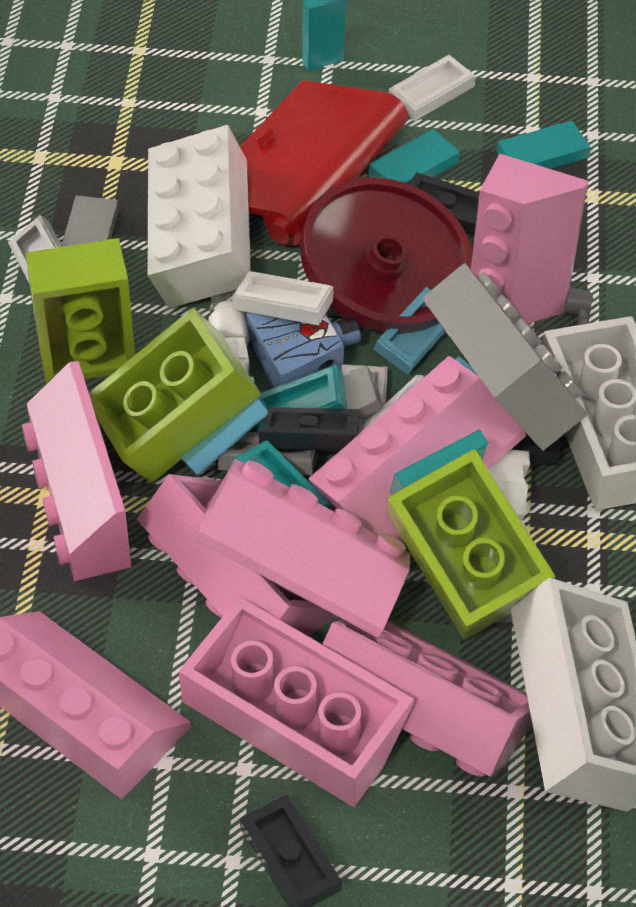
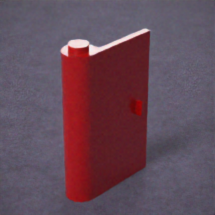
M302 80L240 146L247 159L249 213L263 216L270 237L278 244L287 246L300 244L303 225L317 199L332 187L357 179L406 123L408 112L405 105L396 96L387 92Z

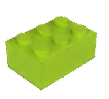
M119 238L25 252L46 385L70 362L79 361L84 379L113 374L135 355L129 283Z
M194 308L185 313L89 393L95 415L122 462L151 483L179 462L183 455L261 395V392L221 332Z
M475 449L387 497V515L463 640L468 639L511 614V608L546 579H555L553 571Z

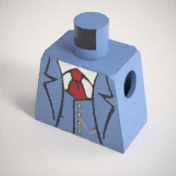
M247 313L250 338L248 345L271 388L334 365L342 371L344 347L358 343L361 340L360 330L354 317H348L331 323L325 314L320 324L314 325Z

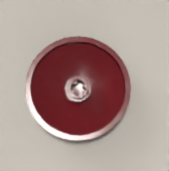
M358 178L332 187L321 195L312 206L300 236V257L309 282L333 286V302L330 305L333 310L345 318L354 317L360 326L380 332H385L387 329L392 328L399 329L397 334L414 333L439 324L440 322L428 306L420 308L413 316L400 315L426 287L432 290L462 264L466 263L470 269L472 264L473 251L469 238L452 212L425 191L407 183L387 178Z

